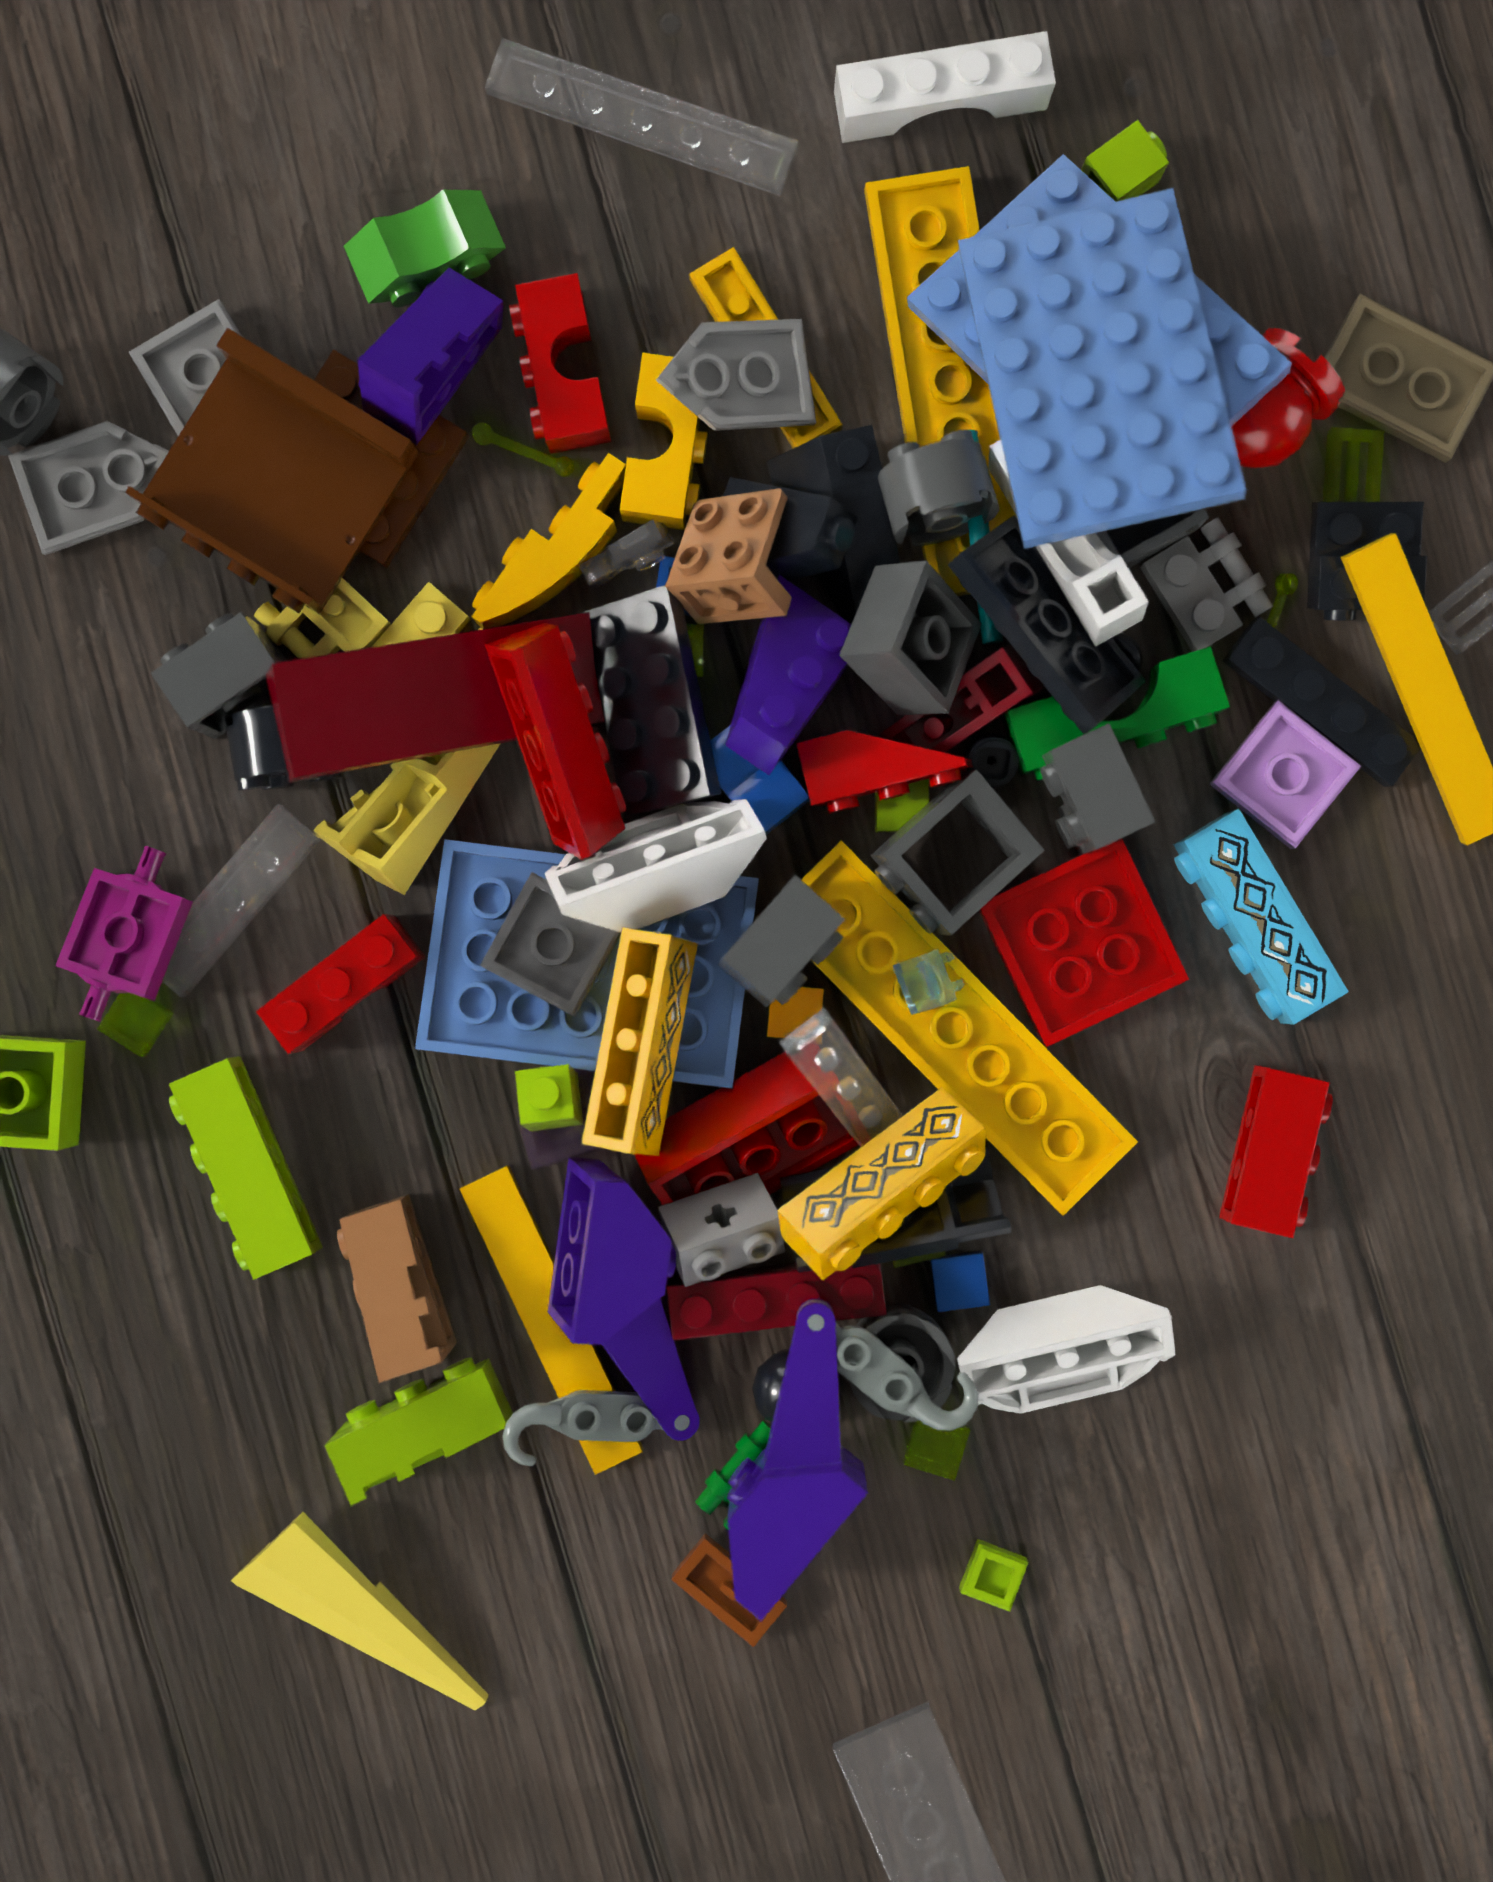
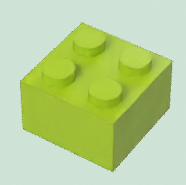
M0 1035V1147L62 1150L79 1145L86 1040Z

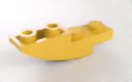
M608 452L601 464L594 461L587 468L578 484V488L582 492L573 506L570 508L564 505L552 520L548 530L553 534L550 540H547L531 529L524 540L517 537L510 544L502 558V564L506 567L495 583L488 580L481 587L472 603V607L477 609L472 618L478 626L483 629L500 627L536 610L577 579L601 554L617 532L614 520L604 513L623 487L625 463Z

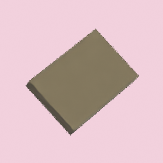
M1362 294L1352 304L1325 356L1339 375L1345 388V394L1338 400L1341 402L1338 405L1339 408L1445 463L1452 459L1493 380V362Z

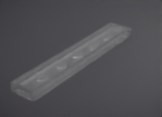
M504 38L501 40L485 85L487 95L778 196L782 194L798 149V140Z

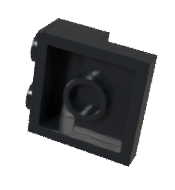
M1312 502L1307 608L1324 610L1323 620H1356V611L1363 609L1341 557L1390 533L1397 535L1425 603L1427 556L1421 555L1424 502Z

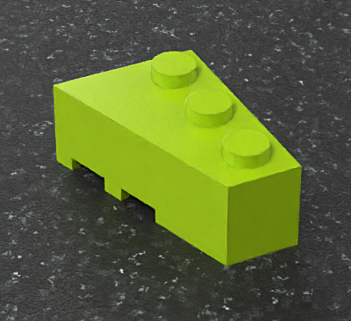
M468 1357L443 1370L445 1378L427 1386L423 1378L413 1381L394 1392L396 1400L380 1407L377 1406L375 1400H372L346 1413L348 1421L340 1427L324 1446L351 1506L366 1499L365 1493L369 1488L394 1477L400 1482L414 1475V1468L443 1455L447 1458L505 1428L506 1422L513 1412L489 1358L474 1364L472 1357Z

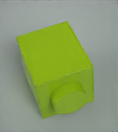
M1137 120L1088 155L1081 171L1117 202L1141 196L1159 183L1169 161L1166 158V149L1160 138L1152 131L1147 132L1139 120Z
M569 1064L515 1071L520 1125L531 1132L583 1125L578 1072Z

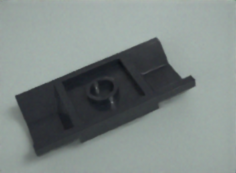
M985 1139V1157L974 1172L967 1176H958L944 1187L942 1194L935 1202L927 1207L919 1206L906 1216L900 1227L891 1236L885 1239L878 1238L863 1249L860 1257L852 1265V1268L958 1249V1243L1011 1233L1009 1218L1003 1214L994 1183L987 1140ZM833 1168L780 1177L784 1205ZM793 1250L798 1273L812 1271L810 1266Z

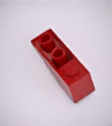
M850 730L796 743L811 806L822 807L827 805L829 814L859 807L858 797L878 792L879 801L910 794L909 784L929 779L930 787L954 783L962 780L961 770L973 768L972 760Z

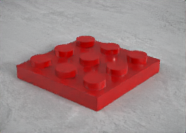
M1122 838L1097 850L1084 853L995 895L979 910L1041 1043L1045 1047L1053 1045L1189 980Z

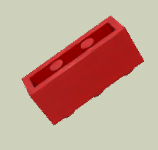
M1254 1065L1219 1218L1230 1224L1294 1239L1296 1227H1302L1307 1217L1309 1202L1308 1197L1304 1196L1308 1175L1313 1176L1320 1161L1321 1150L1320 1146L1316 1145L1320 1124H1326L1332 1109L1333 1098L1332 1094L1328 1093L1330 1082Z

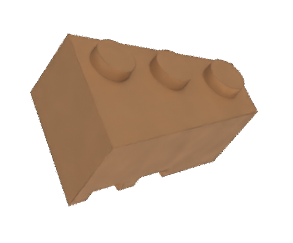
M407 1194L349 1213L339 1219L341 1229L337 1230V1240L343 1257L346 1260L349 1259L354 1278V1294L362 1311L379 1383L442 1363L457 1342L410 1195Z

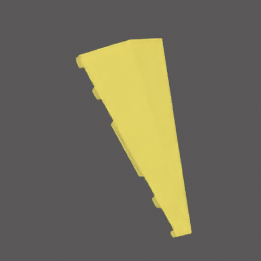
M500 744L392 763L390 767L393 771L380 786L370 794L362 789L350 798L354 804L352 809L333 824L323 820L313 831L374 880L405 895Z
M304 1512L293 1520L271 1543L264 1547L231 1580L238 1587L473 1710L482 1707L487 1701L489 1694L381 1582L374 1586Z

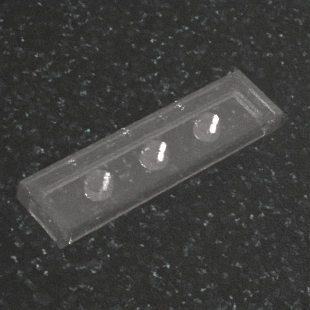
M277 804L193 902L162 982L180 997H186L319 843L321 838L283 805Z
M824 1008L779 1042L860 1147L903 1117Z

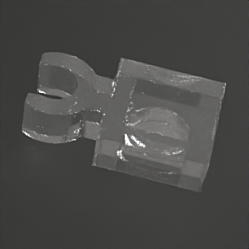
M652 519L609 545V550L598 554L582 563L579 568L589 585L594 583L596 587H599L612 580L627 568L633 569L636 567L637 571H643L656 565L665 558L663 550L675 542L667 527Z

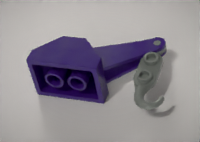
M568 1158L548 1313L572 1343L602 1345L635 1392L578 1390L547 1403H533L518 1409L506 1422L503 1432V1443L509 1457L521 1465L533 1466L536 1464V1457L523 1452L518 1444L521 1431L530 1425H546L575 1440L619 1442L640 1441L655 1429L664 1430L670 1438L683 1441L691 1438L699 1428V1414L696 1411L660 1299L665 1294L667 1277H672L675 1271L676 1250L672 1245L671 1238L628 1183L600 1159Z
M818 1298L805 1301L797 1311V1319L766 1449L760 1453L755 1461L749 1457L744 1459L728 1481L732 1486L727 1499L729 1500L728 1529L735 1600L759 1620L766 1616L868 1493L863 1462L840 1444L838 1372L882 1408L917 1418L936 1430L951 1431L964 1426L973 1417L978 1407V1391L975 1383L966 1373L961 1372L958 1374L957 1379L964 1389L963 1403L953 1411L940 1409L931 1401L917 1372L911 1365L867 1329L860 1326L842 1327L838 1325L835 1321L832 1307L826 1301Z

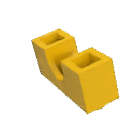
M642 352L635 400L637 418L663 424L672 433L673 440L669 449L658 458L643 460L627 457L620 513L622 520L625 522L685 530L686 516L691 514L694 503L699 500L700 484L691 483L694 463L704 464L708 432L699 431L700 418L656 381L674 357Z

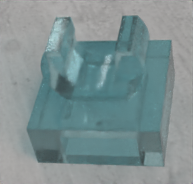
M936 949L892 965L911 1015L957 1000L955 992L964 987V981L960 979L950 982L944 966L945 963L955 959L953 953L945 952L940 954L939 950Z

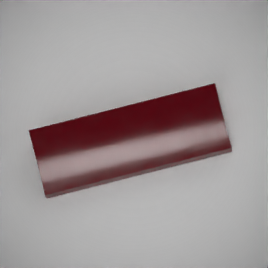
M590 612L272 663L266 678L290 781L516 741L517 737L485 644L542 623L558 625L559 631H565L570 637L576 654V661L571 663L577 683L582 682L585 685L592 701L593 712L588 714L591 726L601 725L605 722L594 663Z

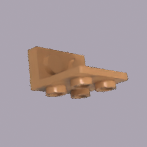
M782 489L701 499L694 503L665 587L698 624L787 615L792 597L766 567V562L787 501V496Z

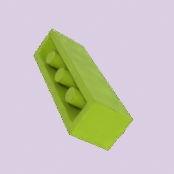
M241 1056L224 1059L169 1083L173 1093L169 1097L171 1110L181 1125H187L194 1144L190 1145L192 1159L198 1170L202 1174L207 1173L215 1190L211 1194L214 1210L222 1222L228 1221L236 1239V1241L232 1242V1249L241 1269L244 1271L249 1270L253 1280L308 1257L323 1248Z

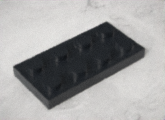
M1015 515L966 548L947 564L959 578L962 587L975 598L991 618L995 628L1007 638L1027 663L1030 672L1039 678L1059 703L1063 713L1075 723L1083 735L1097 726L1146 682V679L1113 638L1095 647L1036 547L1024 549L1018 519Z
M663 585L582 612H590L596 677L616 781L626 804V812H623L624 817H636L720 795L721 791L683 605Z

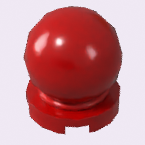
M1268 328L1262 336L1292 363L1291 370L1285 378L1231 426L1240 467L1255 469L1278 466L1302 447L1311 432L1312 419L1325 420L1338 408V405L1341 403L1338 400L1345 394L1344 385L1328 360L1320 355L1313 362L1303 352L1294 347L1301 338L1280 328Z

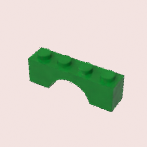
M1211 646L1159 662L1150 669L1148 688L1144 699L1130 716L1115 721H1101L1087 733L1109 723L1119 745L1134 740L1136 748L1140 749L1167 740L1165 733L1167 729L1184 724L1186 732L1190 733L1217 724L1215 714L1229 708L1230 705ZM1053 696L1008 710L1001 717L1008 740L1013 744L1018 753V771L1020 776L1034 772L1037 781L1043 780L1040 768L1046 766L1042 757L1044 754L1083 736V733L1075 723L1063 713L1061 706Z

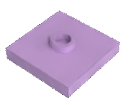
M1278 700L1273 703L1210 782V785L1287 847L1295 849L1359 770L1361 765Z

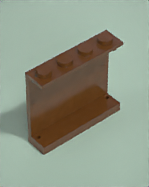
M227 328L216 345L227 358L143 494L131 486H128L125 493L140 504L135 513L153 525L165 530L170 522L186 532L181 541L197 552L210 558L213 551H217L231 560L226 569L255 586L259 578L277 588L272 597L288 608L300 614L303 607L306 606L320 615L418 457L419 452L407 437Z

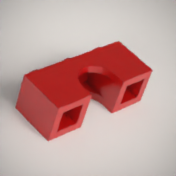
M578 273L515 285L518 303L509 305L515 336H525L528 355L519 356L525 388L535 387L538 406L529 408L535 439L545 438L550 454L611 442L598 377L571 380L559 374L555 369L557 359L564 349L573 344L592 341Z
M383 914L259 1008L256 1013L287 1054L302 1052L343 1021L341 1017L351 1008L375 991L386 988L426 956L395 915Z

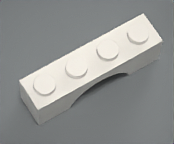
M1047 31L837 65L834 96L842 143L894 135L901 127L919 117L948 109H983L990 112L995 118L1047 110L1056 84Z
M999 440L990 445L988 469L1016 514L1001 441ZM1096 533L1035 546L1095 647L1143 620L1148 605L1147 598L1122 557L1112 553Z

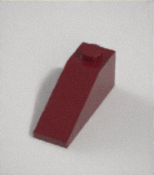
M1009 644L962 675L949 713L905 715L881 732L879 736L884 739L947 753L1045 686L1039 678L1030 672L1027 663L1015 648Z

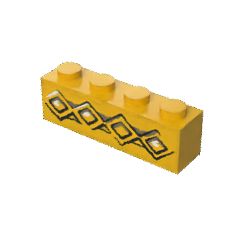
M622 928L582 1144L630 1154L659 1156L698 943L667 934Z
M941 1087L778 1209L781 1237L822 1280L826 1279L836 1270L843 1271L848 1269L857 1261L863 1249L878 1238L885 1239L891 1236L900 1227L903 1219L919 1206L927 1207L939 1198L944 1187L960 1175L967 1176L980 1166L985 1157L986 1127Z

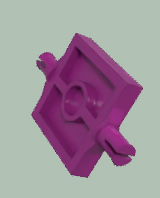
M144 846L143 854L134 875H115L94 867L55 965L78 974L86 983L91 984L79 1015L101 1022L111 992L116 994L132 993L155 1001L193 904L190 900L166 892L159 884L154 883L166 853L149 846Z

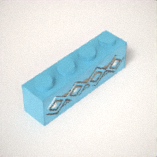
M1239 809L1223 814L1173 844L1179 853L1174 858L1178 870L1189 884L1196 882L1206 899L1201 903L1205 915L1217 930L1222 927L1233 944V946L1228 948L1232 960L1244 975L1248 973L1252 975L1261 990L1255 994L1256 999L1262 1010L1271 1020L1277 1018L1281 1024L1294 1025L1349 992Z

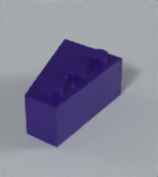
M450 267L435 282L431 281L425 287L421 296L358 359L360 379L358 386L361 389L363 411L417 445L502 329L503 300Z
M780 575L777 580L792 597L786 616L760 618L761 621L749 657L745 680L740 690L725 746L769 776L849 665L839 655L852 625Z

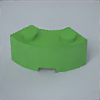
M445 189L429 201L411 210L392 216L373 218L344 245V249L368 304L391 301L394 307H404L414 303L421 296L425 287L431 281L435 282L449 267L468 279L484 274L490 269L489 260L506 248L481 190Z

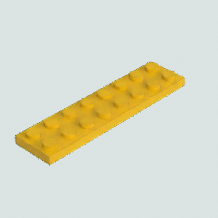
M966 166L865 182L864 192L905 443L916 442L920 447L940 442L944 436L958 430H977L979 444L982 446L987 467L989 468L990 445L1000 440L989 386L908 308L907 297L959 250L958 240L973 237L980 231L970 168ZM989 470L999 504L998 514L989 521V528L992 531L1013 515L1017 518V515ZM969 533L941 543L922 546L924 561H927L957 596L970 593L962 587L959 578L947 564L970 546Z
M842 840L801 879L803 883L845 919L836 929L844 938L818 965L814 961L812 962L938 1090L943 1087L986 1127L985 1138L1062 1216L1138 1143L1108 1110L933 933H927L909 913L910 909L881 882Z

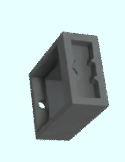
M977 769L962 772V780L950 783L870 855L879 865L875 870L877 877L894 894L901 891L913 905L909 913L929 934L934 930L937 934H954L1044 851L1043 847ZM961 802L1008 858L956 906L948 911L901 855Z

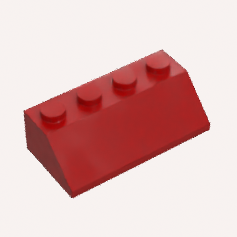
M542 623L485 644L553 844L582 860L592 856L626 829L621 813L626 812V804L618 785L615 782L610 783L604 765L610 761L608 749L602 736L598 732L595 734L593 732L588 714L593 712L592 701L585 685L582 682L577 683L571 666V663L576 661V654L570 637L565 631L560 632L558 625Z
M813 1036L759 1067L743 1074L733 1081V1088L721 1087L665 1119L659 1156L634 1155L647 1184L661 1204L666 1205L756 1173L759 1174L770 1195L781 1189L780 1177L811 1172L870 1137Z

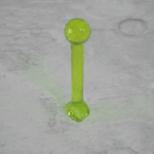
M484 422L477 423L472 429V437L479 445L484 446L493 443L550 466L561 477H568L574 472V462L569 457L555 458L493 432L489 424Z
M1282 573L1276 578L1275 588L1278 593L1267 619V623L1276 628L1288 594H1293L1298 587V579L1292 573Z

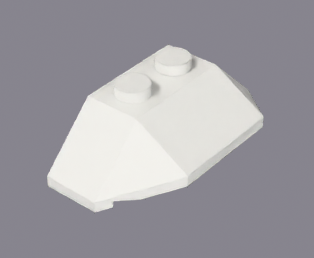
M747 799L733 800L730 804L717 801L690 802L624 824L626 829L592 856L581 860L571 853H567L558 866H552L545 872V877L562 915L621 933L622 928L637 930L725 897L767 838L764 828Z
M1099 1285L998 1309L957 1360L960 1373H966L975 1383L978 1391V1406L984 1404L993 1409L1021 1414L1122 1390L1147 1374L1159 1361L1165 1362L1176 1354L1172 1319L1168 1308Z

